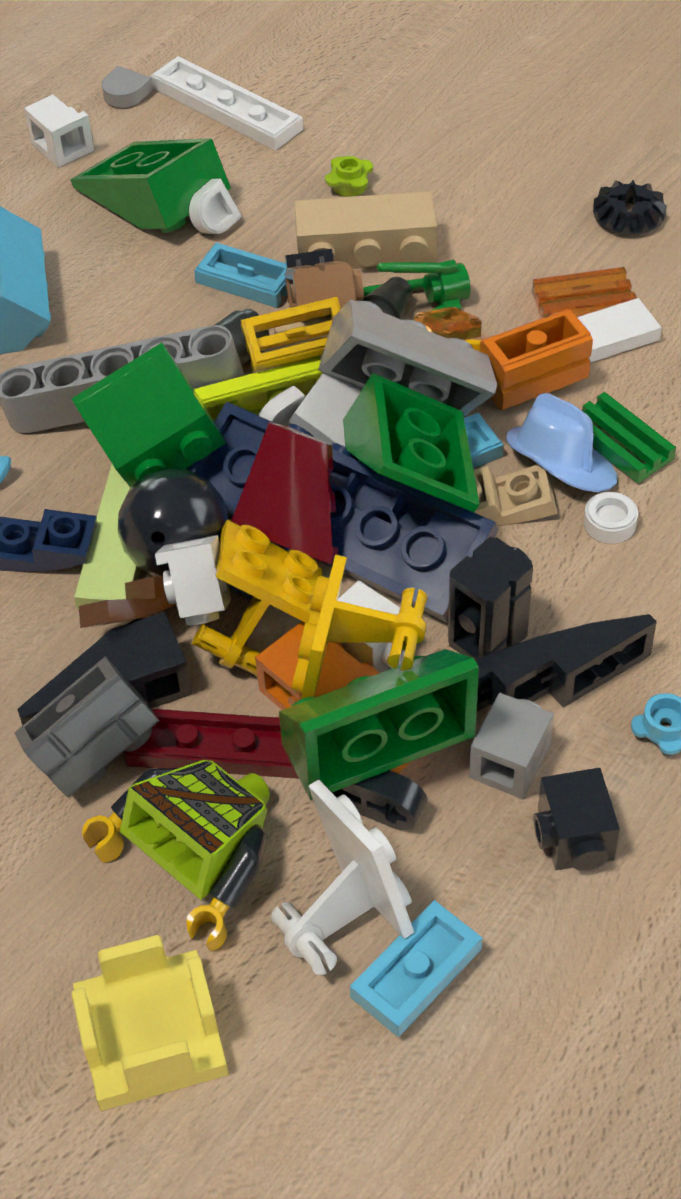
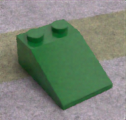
M212 138L132 142L70 179L73 188L141 229H160L162 233L177 230L185 225V217L189 216V205L193 195L211 179L220 178L227 191L231 189Z
M372 373L343 419L345 449L381 475L475 512L480 503L463 412Z

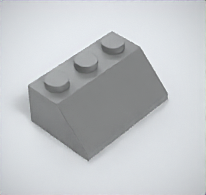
M351 299L333 318L318 369L320 372L361 388L365 386L372 373H375L463 412L464 417L494 395L497 387L489 356L474 350L470 343L457 338L447 339L428 331L427 327L420 322L400 320L383 313L380 307L371 302L354 301Z

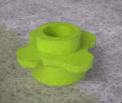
M354 156L336 157L331 160L332 170L325 175V183L332 187L338 195L345 197L358 196L368 186L367 175L373 171V163L367 159L360 160Z

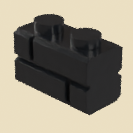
M489 537L473 550L472 557L466 556L450 570L449 646L458 653L477 660L483 656L521 643L528 636L532 589L530 583L533 577V564L521 549L511 547L497 537Z

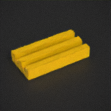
M338 297L242 319L241 330L245 336L253 372L323 355L327 338L265 353L260 351L327 335L333 320L306 327L301 326L256 338L255 332L330 314L333 319L341 310Z

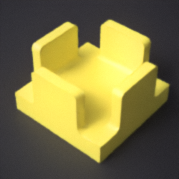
M151 936L100 950L98 958L103 974L73 983L74 990L71 993L81 1042L91 1070L100 1111L229 1075L209 989L197 950L168 957L165 955L161 936Z

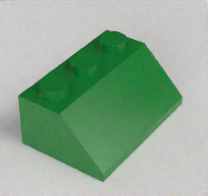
M447 649L427 656H415L414 665L409 670H400V665L397 669L393 668L371 677L362 676L354 679L345 687L318 697L303 698L295 702L291 707L279 711L282 745L310 801L313 800L308 786L318 779L332 793L475 737L479 666L474 658Z

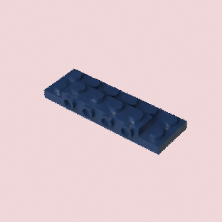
M226 401L214 421L226 444L211 452L205 458L190 465L185 470L193 471L212 483L223 497L229 515L228 518L232 520L269 422H274ZM292 423L288 425L293 429L314 437L310 432ZM332 443L334 467L330 474L329 483L330 488L335 494L336 512L330 513L332 547H338L339 556L347 557L344 574L402 601V592L405 589L415 588L411 604L413 607L418 590L421 589L428 597L424 612L444 622H448L450 570L466 556L472 557L473 550L487 538H495L499 530L496 522L381 475L365 463L359 461L358 458L345 449V446ZM317 560L331 568L333 566V564H328L323 561Z

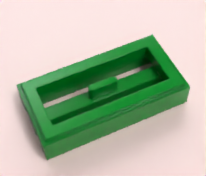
M605 391L597 396L596 404L589 401L582 406V412L586 413L592 419V422H595L612 436L611 439L593 424V449L637 484L674 460L676 446ZM629 449L631 452H633L636 456H638L641 460H643V461L645 462V464H643L642 462H640L637 458H635L633 455H631L627 450Z

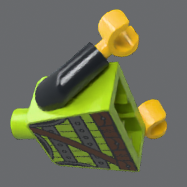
M201 760L181 768L148 769L111 806L114 812L109 818L99 815L85 822L82 829V837L89 848L97 844L94 852L101 862L106 863L115 860L122 853L124 840L119 833L121 832L197 898L201 900L208 894L212 895L214 898L209 905L198 906L189 913L186 926L190 938L193 939L202 924L206 922L217 924L206 942L208 950L214 951L219 949L227 938V929L223 921L224 915L229 907L236 910L259 872L267 844V836L262 828L267 813L266 804L270 799L269 788L266 782L257 774L250 773L236 780L216 763L208 760Z

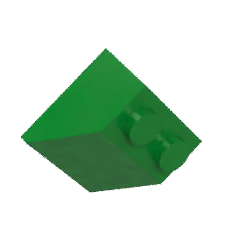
M162 342L71 398L112 465L129 487L150 473L171 468L184 470L226 444L203 401Z

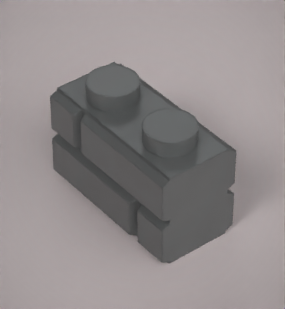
M104 657L19 728L15 735L28 758L69 798L78 789L86 790L95 786L104 777L107 765L124 750L130 752L141 747L149 739L152 727L159 722V719L143 697L109 659Z

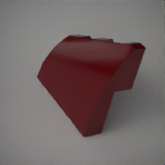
M269 422L231 522L240 527L242 525L255 527L263 532L269 541L291 550L301 551L325 563L333 564L335 555H338V547H332L330 513L336 512L335 494L330 488L329 483L330 474L333 470L332 445L289 426Z

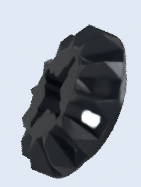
M634 179L630 184H623L615 180L612 187L600 188L598 197L594 198L593 214L602 226L611 231L621 234H641L657 228L663 222L667 205L664 204L663 193L653 191L649 183L641 186L635 184ZM626 203L634 204L631 211H627Z

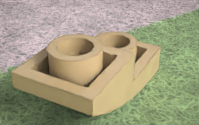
M539 464L494 478L489 466L474 470L480 503L474 513L496 522L497 526L522 523L558 514L550 475Z

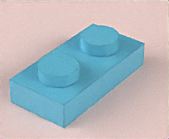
M435 900L411 923L414 933L405 939L399 935L350 985V998L398 1038L482 950L483 937Z

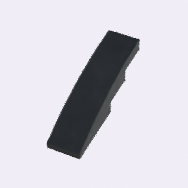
M650 614L592 622L537 636L475 660L479 666L476 712L489 704L493 706L499 693L518 700L526 699L532 702L550 693L564 708L649 657L652 652L657 621Z

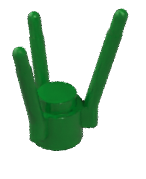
M454 259L443 262H381L377 265L379 272L429 273L425 274L423 278L406 280L412 290L424 288L427 300L429 302H437L440 305L413 319L423 325L445 314L461 311L460 301L467 300L470 297L471 288L467 269L464 264L456 263ZM382 284L363 287L364 297Z

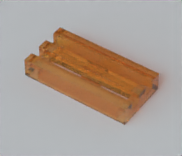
M625 267L533 279L532 294L541 318H547L549 315L566 309H571L576 317L637 298L635 292H631L632 284L630 279H626L627 272Z

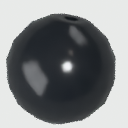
M174 468L165 469L145 475L130 487L118 513V535L124 552L138 568L153 576H163L164 571H169L170 569L168 563L157 565L155 553L164 545L217 535L220 543L222 527L228 520L229 515L223 497L209 480L193 471Z

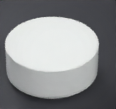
M603 492L597 494L586 504L584 528L597 541L608 544L624 542L636 530L638 508L633 500L621 493Z

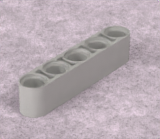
M218 325L206 326L7 369L0 374V406L11 428L20 433H31L84 422L71 398L161 342L194 389L241 377L244 372L231 332L227 328Z

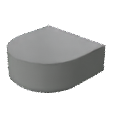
M117 66L102 81L104 100L107 104L117 108L135 106L153 91L152 78Z

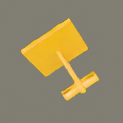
M227 520L222 527L215 577L253 597L231 638L207 627L205 624H201L199 631L197 630L193 638L192 645L219 657V664L229 669L235 665L257 676L255 657L260 653L244 645L269 604L305 623L308 622L318 575L322 576V568L318 567L317 563L310 556L301 551H287L271 543L268 537L257 528L249 525H242L240 527Z
M335 555L330 577L318 575L310 607L311 613L309 621L304 626L297 657L299 659L291 691L302 693L301 699L315 697L328 642L392 643L390 654L387 658L389 666L397 669L401 650H404L400 670L411 669L414 665L416 646L423 641L426 633V623L422 618L428 599L427 594L419 589L415 605L411 607L415 588L405 589L402 592L399 613L396 615L338 601L347 557Z

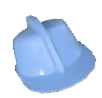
M549 393L540 394L535 399L523 425L514 427L507 432L506 441L511 448L531 458L553 476L570 486L585 491L602 492L610 490L617 483V473L612 464L593 449L592 419L567 401Z

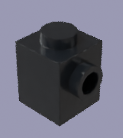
M601 768L541 777L538 813H534L533 816L534 830L539 848H549L555 871L568 868L582 871L592 870L608 861H614L620 827Z

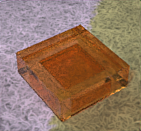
M455 307L420 312L414 315V321L422 323L427 327L428 331L447 339L467 340L481 337L482 320Z

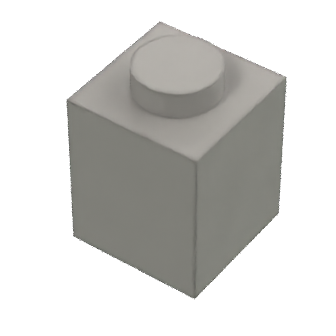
M499 693L471 744L469 778L524 799L550 748L554 713L542 709L532 701L526 699L518 700Z

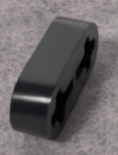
M391 770L332 792L336 798L343 794L346 795L360 815L398 830L413 829L428 801L426 793L417 783Z

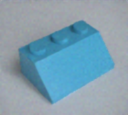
M1 206L0 354L23 351L35 337L42 336L50 324L51 313L49 312L48 283L46 281L45 253L43 251L41 229Z

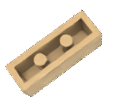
M431 191L294 200L298 253L332 249L334 261L347 262L352 269L377 267L378 263L436 262L437 224Z

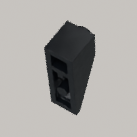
M165 612L147 618H138L128 624L108 631L17 708L22 726L104 657L109 659L143 697L151 709L192 695L187 662Z

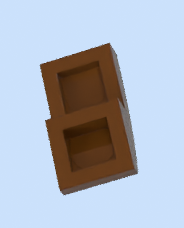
M153 576L126 582V599L104 600L79 606L80 628L97 627L143 618L164 611L176 604H169L167 600L163 576Z

